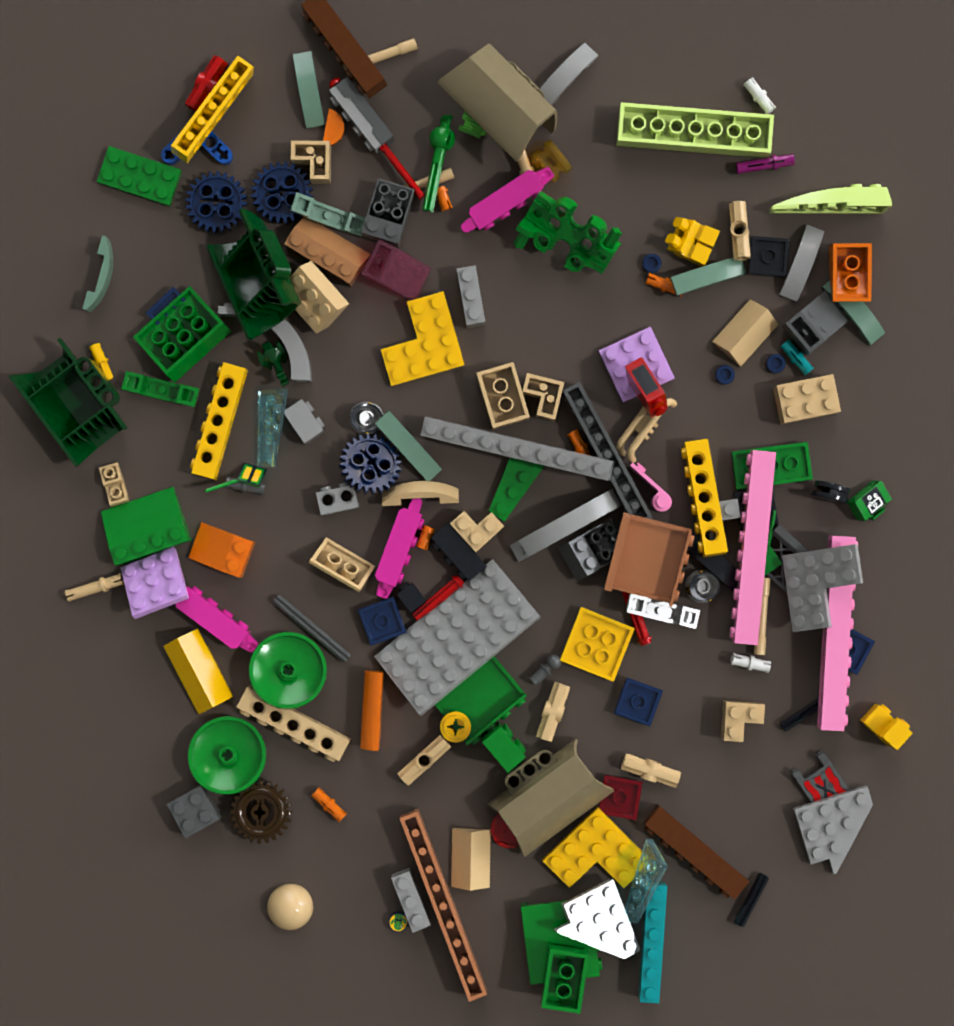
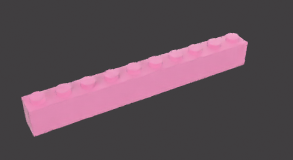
M751 450L750 454L746 456V465L749 466L748 473H745L744 485H747V490L743 492L742 497L745 511L741 512L740 523H743V531L739 532L738 539L741 542V550L737 551V561L740 562L739 569L735 571V581H738L737 588H734L733 600H736L735 608H732L731 619H734V625L730 627L729 638H732L733 643L758 645L776 452Z
M828 535L827 548L858 544L856 537ZM856 584L826 588L832 627L823 628L817 717V728L820 730L844 731L845 726L848 724V716L845 714V711L849 705V696L846 694L847 688L850 686V677L848 676V668L851 667L849 649L852 648L850 630L853 629L854 625L853 618H851V610H854L855 607L852 593L855 591Z

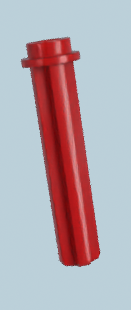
M458 574L455 577L452 576V580L412 613L417 621L439 606L457 589L463 588L464 581Z
M622 591L624 600L627 605L629 593ZM630 614L639 639L637 643H640L641 646L651 643L652 636H649L643 617Z

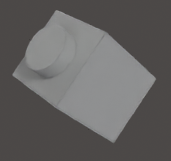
M738 499L719 501L722 521L741 518Z

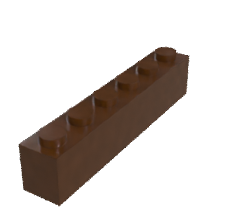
M306 0L301 4L304 10L302 12L304 18L308 23L312 21L315 25L312 27L318 37L321 35L324 37L325 41L323 43L329 51L333 50L335 52L334 58L340 66L344 64L347 68L345 73L351 81L355 79L358 83L356 88L362 95L366 94L370 99L387 86L385 78L326 0Z
M658 804L643 821L647 832L652 836L657 834L661 838L660 842L666 848L671 846L675 849L676 852L674 854L682 861L687 859L691 863L689 867L696 873L701 871L706 875L704 879L712 886L714 884L718 885L721 888L719 892L726 898L731 896L735 900L749 883L747 878Z

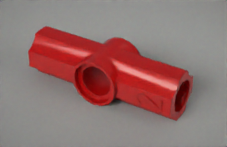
M214 55L205 71L201 72L196 78L194 89L186 100L185 105L196 112L221 79L229 64L222 58Z

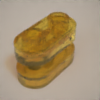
M548 139L543 143L545 150L541 152L537 148L531 153L532 157L530 160L536 168L544 169L549 167L554 175L550 181L555 183L560 179L558 173L561 170L567 174L572 170V167L557 146ZM548 156H551L555 161L556 165L554 167L547 160Z

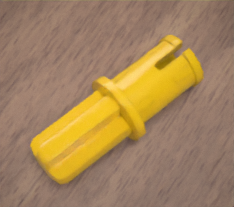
M100 343L91 345L89 350L94 361L108 380L113 379V374L108 365L109 360L105 357Z

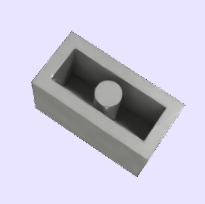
M301 399L284 410L283 413L301 440L307 445L325 432L323 430L325 425L320 417H314L312 414L314 409L309 401L304 402Z

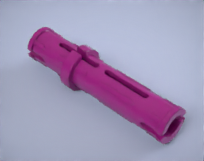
M775 154L769 158L736 162L737 174L767 169L778 170L780 167L794 166V154L776 156ZM781 160L783 161L780 163L768 164V162H775ZM763 164L761 166L748 167L749 165Z

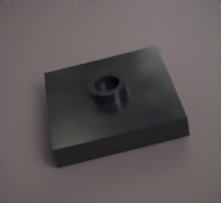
M751 236V258L748 262V275L786 278L790 239Z

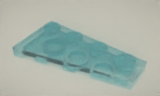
M288 389L258 391L257 467L276 466Z
M646 839L626 902L625 911L631 923H639L668 867L653 839Z

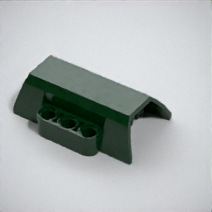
M240 208L239 213L247 229L246 235H242L241 240L235 243L208 244L206 248L247 340H252L284 321L301 304V301L290 279L291 268L274 231L268 230L263 220L257 215Z
M58 338L57 341L63 348V355L40 372L21 375L11 374L9 378L74 466L77 467L97 448L128 427L112 407L119 403L120 395L96 362L86 357L77 359L63 339ZM85 362H88L89 369L84 372L82 366ZM99 377L101 384L95 387L94 380ZM109 392L112 393V400L110 402H106V394Z

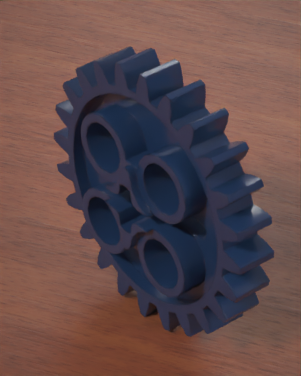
M277 161L276 167L270 163L269 170L263 167L264 174L257 173L260 179H253L257 186L251 187L252 191L256 192L251 197L257 199L253 202V205L259 206L257 208L258 213L264 211L262 214L263 218L269 215V221L272 222L276 218L277 224H280L281 219L287 224L289 218L295 222L294 216L296 215L301 219L300 215L290 211L292 205L288 204V200L295 196V192L292 191L297 189L299 190L298 193L313 198V195L308 194L313 191V188L307 187L311 184L310 180H305L308 176L307 173L301 174V167L295 170L294 163L288 167L286 161L283 166ZM293 178L295 179V184L287 186L286 181ZM275 181L276 186L274 188H267L268 182ZM282 189H284L285 191L284 196H280L279 194L281 193ZM276 199L279 201L276 207L269 206L271 200Z
M209 171V177L207 178L202 174L203 180L201 181L195 178L197 184H190L193 191H187V194L191 197L185 199L187 203H190V205L186 206V209L192 210L188 214L190 218L194 217L192 222L194 224L199 222L198 227L200 229L205 226L206 232H209L212 228L214 234L217 233V229L224 233L225 227L231 231V224L238 226L236 220L243 221L239 209L248 206L247 202L243 201L248 198L246 194H242L245 191L244 187L238 188L241 184L240 181L234 182L235 177L233 175L228 179L227 172L221 176L219 171L216 172V176H213L212 172ZM205 189H212L211 195H203ZM231 190L229 197L222 196L223 191ZM216 199H219L222 203H217V206H215L212 202H216ZM200 200H205V201H210V202L200 203ZM205 207L211 208V212L208 215H202V210ZM223 209H230L229 215L221 216Z
M367 433L365 439L362 435H359L358 441L352 438L351 443L347 442L346 449L342 450L341 453L343 455L339 458L342 461L339 468L344 469L341 475H347L344 482L351 481L350 488L356 485V492L363 489L364 495H366L368 490H370L372 495L375 494L376 490L381 494L383 488L388 491L389 485L393 486L395 484V480L399 478L397 473H400L402 469L398 467L402 461L396 460L400 453H394L396 446L390 448L391 441L384 443V437L378 440L377 434L370 438L369 433ZM368 449H374L377 454L369 453ZM353 459H359L361 464H355ZM379 465H386L388 470L381 469ZM364 474L371 475L372 480L366 479Z

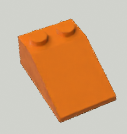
M833 243L829 246L832 302H871L872 243Z
M201 522L188 558L224 573L242 578L255 542Z

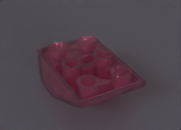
M379 239L362 275L363 278L411 301L417 299L431 268Z

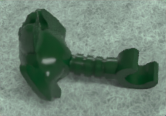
M267 341L262 344L263 354L257 351L259 362L262 367H267L269 370L272 369L271 365H273L277 373L276 376L283 387L289 384V381L280 361L282 359L283 363H286L288 353L280 342H276V347Z

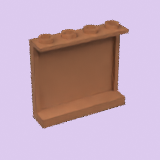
M623 512L604 590L612 592V589L644 596L667 602L672 607L673 602L678 601L680 593L677 590L678 583L682 584L685 574V572H682L683 565H687L690 554H687L688 546L692 547L694 536L691 535L692 529Z

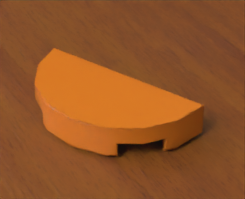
M329 109L323 141H330L332 146L342 139L345 132V124L342 117L335 110Z

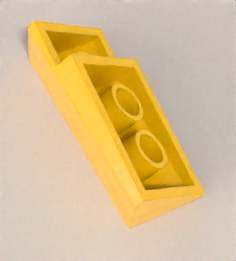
M199 629L187 633L163 646L198 714L233 697Z

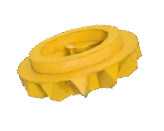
M454 711L443 717L440 730L446 740L455 743L461 742L469 736L471 723L464 713ZM455 719H457L458 725L464 726V728L457 730L456 735L452 728L447 727L453 725Z

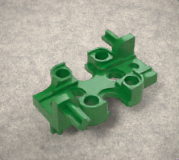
M540 191L524 219L515 229L519 234L513 244L516 245L515 248L523 249L528 239L534 237L533 244L535 248L545 254L547 250H552L557 241L563 240L570 246V252L565 259L567 261L564 265L565 268L572 272H579L583 267H590L602 274L621 245L618 239L622 232H620L619 228L612 227L607 234L605 221L597 215H592L587 224L579 225L573 220V213L578 206L575 201L568 197H561L556 201ZM556 218L559 220L560 226H553L551 219ZM583 240H590L592 247H586L583 244Z

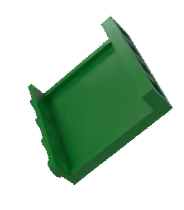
M494 656L435 704V706L443 716L457 711L464 713L469 718L471 731L464 740L468 746L470 743L472 745L477 743L482 738L480 735L485 730L488 733L495 728L497 720L507 718L511 714L509 710L514 706L520 707L526 701L524 698L527 695ZM455 719L452 725L456 731L459 728H464V726L458 725L457 719Z
M567 900L528 905V902L520 903L530 985L543 983L549 944L587 949L589 960L586 978L600 976L599 970H603L602 960L597 957V951H600V949L554 931L555 928L568 922L561 903Z

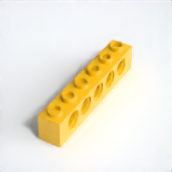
M239 56L235 58L171 144V153L188 164L251 79L254 66Z
M223 362L222 366H219L217 371L218 383L217 385L214 384L211 395H213L212 403H208L206 409L208 417L201 426L203 434L201 440L198 439L195 450L197 455L191 461V473L217 480L248 373L246 368ZM228 379L233 380L232 388L225 389V381ZM221 398L228 399L226 407L222 408L219 406ZM217 416H221L223 419L222 424L219 426H215L213 422ZM212 434L217 436L215 444H209L208 438ZM209 452L212 455V459L210 462L205 463L203 456Z
M708 439L685 442L683 448H681L682 459L686 460L687 465L684 467V473L690 482V485H687L689 497L692 496L693 499L691 512L692 515L696 516L697 523H694L695 534H699L700 542H697L698 551L702 553L703 558L726 554L728 548ZM693 457H698V458H700L701 461H702V464H701V465H695V464H693L692 458H693ZM698 475L703 476L705 483H697L695 477ZM705 494L708 497V502L702 503L698 496ZM709 513L712 520L709 522L704 521L702 514ZM708 531L714 533L715 540H708L705 537V533Z

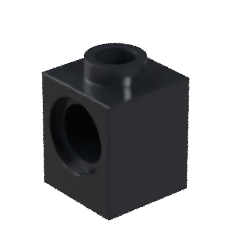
M406 582L398 589L400 591L397 594L411 613L427 601L414 583L409 585Z

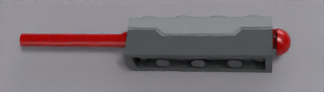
M348 76L343 80L339 78L332 79L329 83L331 94L329 99L335 107L339 106L342 109L341 114L347 122L351 121L353 123V130L359 137L363 136L366 140L364 144L370 152L374 150L376 154L383 152L407 185L415 189L414 194L419 200L423 199L425 194L388 147L395 141L390 130Z

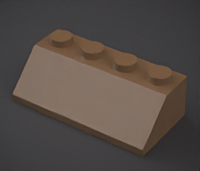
M304 217L293 228L284 243L288 250L308 262L312 261L318 268L352 287L371 256L368 252L323 225Z

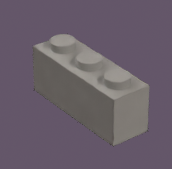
M476 265L457 268L466 328L485 325V316Z
M409 867L392 874L393 885L412 933L431 926V919L411 868Z

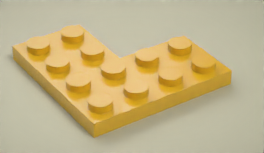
M444 291L407 301L417 339L381 349L391 386L464 366Z
M598 806L542 859L569 888L596 862L623 888L652 862Z

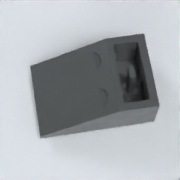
M378 178L361 231L362 237L399 248L415 189Z
M825 290L781 327L806 356L850 319L836 302H832V297Z
M611 518L558 548L576 581L611 563L618 535V529Z

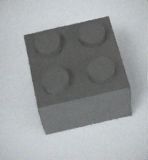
M201 785L167 804L185 838L223 817L209 790Z

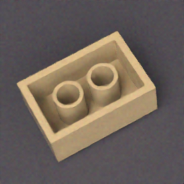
M312 261L299 266L290 277L301 301V304L295 310L316 334L328 328L349 305L347 300Z
M514 362L476 373L492 430L530 418Z
M833 374L773 387L780 425L841 412Z

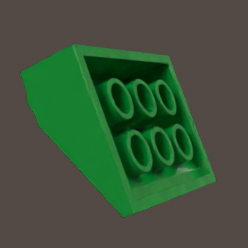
M189 286L134 335L133 338L173 382H176L232 331Z
M174 487L101 511L108 546L115 566H120L192 541Z

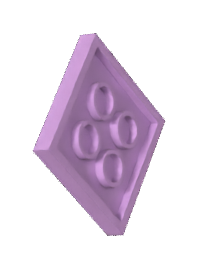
M651 326L598 351L622 403L637 396L628 382L625 366L640 357L644 359L660 385L675 379Z
M174 547L121 567L134 619L189 599L177 550Z

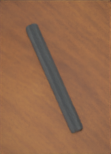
M278 595L274 599L273 603L342 662H346L350 658V653L285 598Z

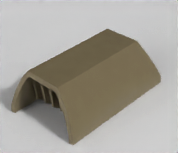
M490 43L437 82L516 162L521 158L530 139L540 125L550 134H553L556 130L557 111L545 99L544 93L513 62L507 61Z
M577 738L554 755L547 749L538 752L508 774L505 779V785L508 789L486 804L489 808L499 813L515 836L524 857L614 792L613 788L595 779L578 757ZM542 753L550 755L551 760L548 764L541 762L540 756ZM531 764L534 766L535 772L533 775L525 773L526 765ZM511 776L518 777V786L510 785L509 779Z

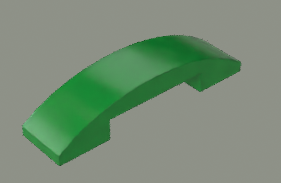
M129 371L125 372L121 388L128 392L195 407L199 388L168 382Z

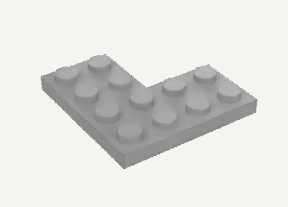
M858 544L782 555L792 631L798 632L832 627L826 588L863 583Z

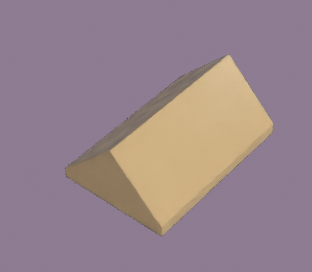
M750 299L712 343L741 367L779 324L767 308Z
M327 537L309 561L313 566L358 592H361L375 568V565Z
M452 828L451 887L469 891L490 888L491 829Z

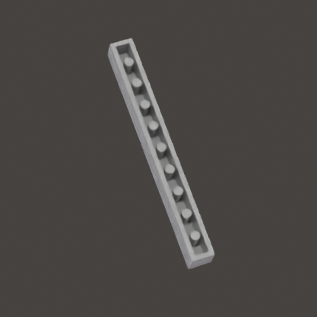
M432 417L424 418L420 435L607 481L611 478L614 465L612 460Z

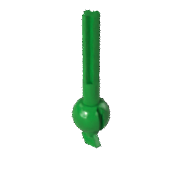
M442 115L440 126L435 127L429 135V143L434 149L422 208L424 212L433 213L445 152L453 148L455 144V135L450 129V122L453 118L451 115Z

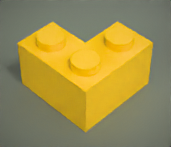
M874 704L860 721L888 747L898 750L913 734L909 730L910 725L903 719L893 718L890 715L891 711L885 705Z

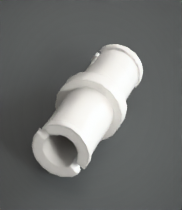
M753 77L744 83L743 86L753 96V101L759 104L765 114H770L775 110L776 106L767 97V92L760 88Z
M733 653L731 656V665L745 667L749 671H752V669L766 673L770 671L771 661L757 659L752 655L748 657Z

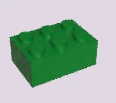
M499 722L495 728L482 736V743L507 773L526 758L524 753L526 751L525 746L518 738L516 740L513 739V733L506 724L502 725Z
M549 944L540 1000L541 1008L581 1013L589 960L587 949Z

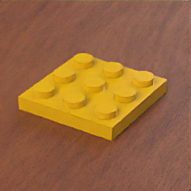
M580 607L560 661L614 682L635 628Z

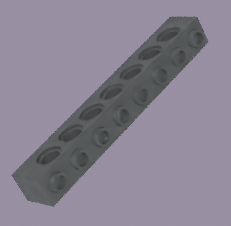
M578 382L563 390L562 395L595 456L614 461L609 483L621 502L624 511L629 514L652 519V515L581 383Z

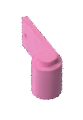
M637 462L636 466L634 463H631L628 467L656 491L650 501L652 509L656 512L667 511L672 504L671 497L644 473L646 469Z

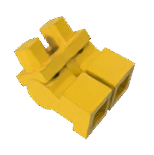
M675 217L673 226L676 230L674 234H668L665 242L668 244L667 249L676 256L691 261L699 267L705 266L720 231L706 225L703 226L695 220Z

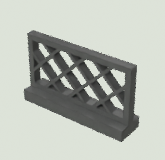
M779 523L773 528L772 537L775 536L780 540V548L772 549L773 551H780L782 563L783 551L791 550L794 554L809 551ZM782 564L781 575L768 573L767 576L787 593V588L784 585L785 575Z

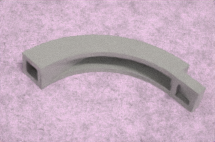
M224 303V306H218V314L220 316L237 317L231 303ZM284 320L271 328V330L279 336L286 347L291 365V380L294 382L312 383L311 364L304 343L294 328Z
M611 489L509 546L518 562L622 506L615 491Z

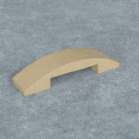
M433 481L407 482L393 486L388 491H383L382 506L401 505V499L439 497L440 504L459 503V489L448 484Z

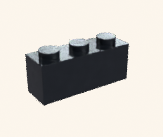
M449 522L431 537L434 540L431 544L438 552L442 549L446 554L444 559L451 566L453 564L456 565L459 569L457 573L463 580L468 579L470 581L486 567V564Z

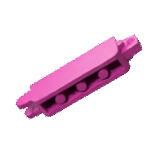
M546 167L537 172L527 170L471 207L469 211L471 217L461 225L463 232L469 233L477 227L479 230L484 228L486 231L495 225L493 221L498 218L501 220L511 215L509 211L515 207L517 210L527 204L526 200L530 197L535 199L538 193L544 189V186L554 177L550 168Z
M412 498L408 509L402 508L397 514L375 574L376 579L379 581L376 594L379 597L388 599L397 583H402L405 575L402 573L404 565L408 566L411 555H408L410 548H415L418 537H415L417 529L421 530L425 521L422 519L423 515L420 514L423 503L421 498Z
M186 587L189 599L176 603V608L231 649L241 647L250 653L255 651L259 643L250 635L251 631L248 630L249 626L241 620L237 622L232 618L234 615L227 609L221 610L217 607L218 603L211 597L205 598L202 595L203 591L198 587Z

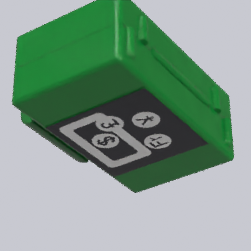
M872 481L848 500L847 504L856 520L866 521L870 519L874 521L885 511L883 506L892 498L882 481Z

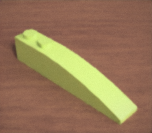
M852 184L850 187L826 189L788 199L773 205L769 209V213L883 214L892 206V201L888 188L881 187V184H872L870 187H862V184Z

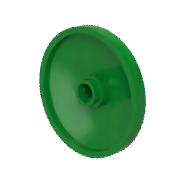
M294 632L277 633L266 638L253 652L249 664V679L257 696L266 704L285 710L297 709L313 701L322 690L327 674L325 657L318 645L310 638Z
M219 717L205 723L195 733L188 750V763L194 778L207 790L222 795L236 794L251 787L261 776L266 763V746L258 730L249 722L237 717Z

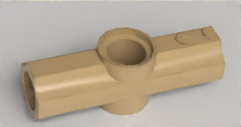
M733 201L729 203L733 255L735 261H745L751 258L746 202ZM740 227L745 229L742 234L735 233Z
M554 681L548 701L546 700L542 711V719L536 737L552 742L557 725L560 723L564 713V704L570 691L569 686Z
M440 734L397 774L409 786L447 752L451 745ZM420 756H428L430 762L427 765H422L419 762Z
M626 753L621 765L622 770L639 775L641 778L656 783L657 781L676 788L680 780V771L662 766L661 763L647 758L642 759Z

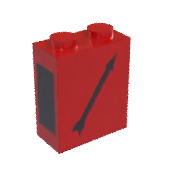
M640 357L626 365L625 370L628 382L649 416L652 418L665 413L668 409L665 392L644 359Z

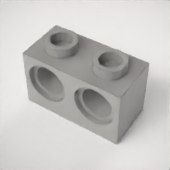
M350 482L338 484L339 488L331 489V486L320 488V492H316L320 515L324 516L360 508L355 486L350 488ZM345 491H350L352 494V498L348 502L342 500V494ZM326 495L333 497V503L329 506L323 503V498Z

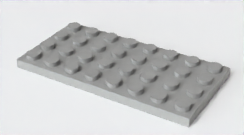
M493 559L470 581L466 580L462 585L463 588L457 589L439 606L406 630L407 633L398 636L374 656L420 716L541 618Z

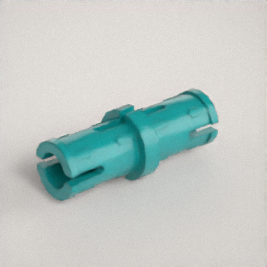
M790 339L780 346L790 357V362L792 364L795 363L804 376L814 369L803 356L804 353L800 352Z

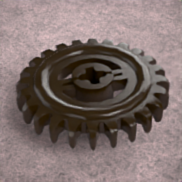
M260 780L259 786L255 782L252 787L240 792V796L233 795L236 802H230L234 809H230L229 813L234 814V816L230 817L229 820L236 822L232 828L238 827L237 834L243 832L244 840L249 836L251 843L255 838L258 844L261 843L262 839L268 843L269 837L276 840L275 834L282 836L281 829H288L284 822H291V819L286 816L293 813L287 810L292 804L285 803L289 796H281L284 789L277 792L278 784L271 788V781L264 786L263 780ZM254 799H257V804L252 808L251 815L256 820V825L249 821L246 813L248 804ZM264 799L271 802L274 807V817L267 825H264V820L269 816L271 810L270 806L264 802ZM260 805L262 807V810L265 811L262 817L260 816V812L256 811L260 808Z

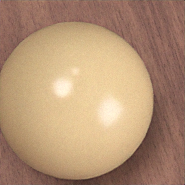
M281 885L271 893L268 899V916L281 929H299L312 916L313 900L309 892L300 885Z

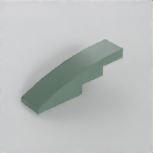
M733 257L673 276L670 280L676 296L742 276L747 274L743 261H735Z
M389 410L375 422L377 427L426 481H430L442 470Z

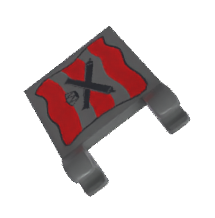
M821 750L816 753V757L823 766L804 778L797 768L791 771L792 776L811 802L849 791V788L831 764L827 755Z

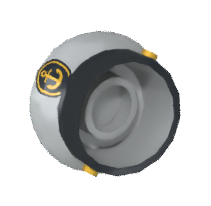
M367 401L360 402L350 412V425L359 434H374L380 430L375 422L384 414L376 404Z
M696 570L687 577L685 590L691 600L698 603H706L714 599L719 593L720 581L709 570Z

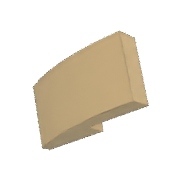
M118 462L99 467L109 505L113 507L130 502Z

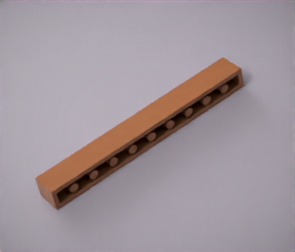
M415 809L402 814L399 819L468 1001L486 996V985L420 811Z

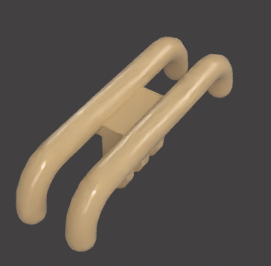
M666 399L668 407L674 408L677 406V402L674 399ZM644 406L622 434L616 446L619 456H625V443L634 431L638 433L627 451V458L630 463L636 462L635 451L644 439L648 440L650 438L647 434H653L652 428L658 427L656 422L661 417L660 415L651 418L646 415L648 412Z

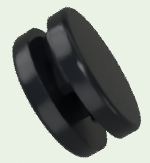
M815 481L814 486L821 488L822 492L812 491V497L832 503L847 504L848 499L846 498L850 488L827 481Z

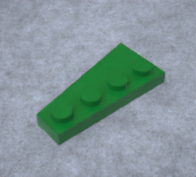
M510 457L489 511L505 522L544 465Z

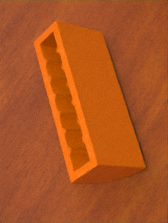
M364 671L360 749L378 751L380 748L384 671Z

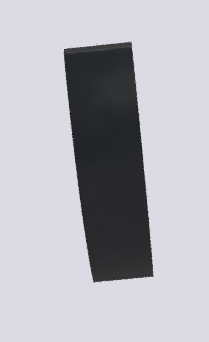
M692 531L691 535L694 536L692 547L688 546L690 551L687 553L697 559L733 592L738 584V581H735V571L737 568L722 555L703 558L697 546V542H700L699 536Z

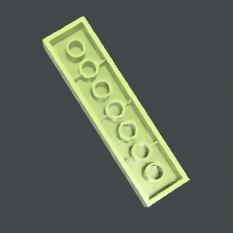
M621 102L618 115L616 146L768 158L772 149L774 115Z

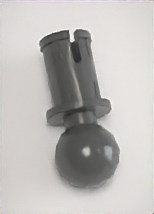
M555 654L550 655L546 660V665L544 666L541 663V667L529 676L531 681L538 686L549 674L552 675L550 670L558 669L561 666L560 657Z

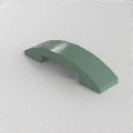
M312 51L293 54L306 128L325 126Z
M295 193L290 211L327 227L362 237L361 231L365 217L315 201L314 198L301 193Z
M103 235L97 252L99 256L104 258L95 292L87 291L82 308L89 313L103 299L113 272L112 245L110 239Z
M829 280L822 286V289L826 290L832 297ZM837 302L857 326L858 332L869 345L885 334L882 326L864 302Z

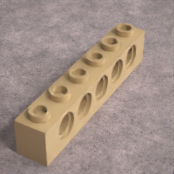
M250 685L246 688L237 705L241 714L250 717V715L256 717L258 723L267 726V724L273 726L275 732L284 735V733L290 735L292 741L301 744V742L307 744L309 750L318 753V751L324 753V757L332 762H335V760L340 761L351 738L295 709H278L266 704L257 696ZM256 702H261L264 705L262 712L255 710L254 705ZM273 711H278L281 714L279 721L272 719L271 714ZM290 720H295L298 723L296 730L289 728L288 722ZM307 729L314 730L315 737L313 739L306 737L305 731ZM324 738L331 739L332 747H324L322 740Z

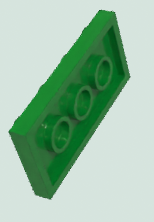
M108 146L97 183L170 207L182 170Z
M808 442L731 452L736 490L747 489V485H744L745 473H748L749 466L746 465V456L750 454L751 450L776 452L773 485L813 480Z

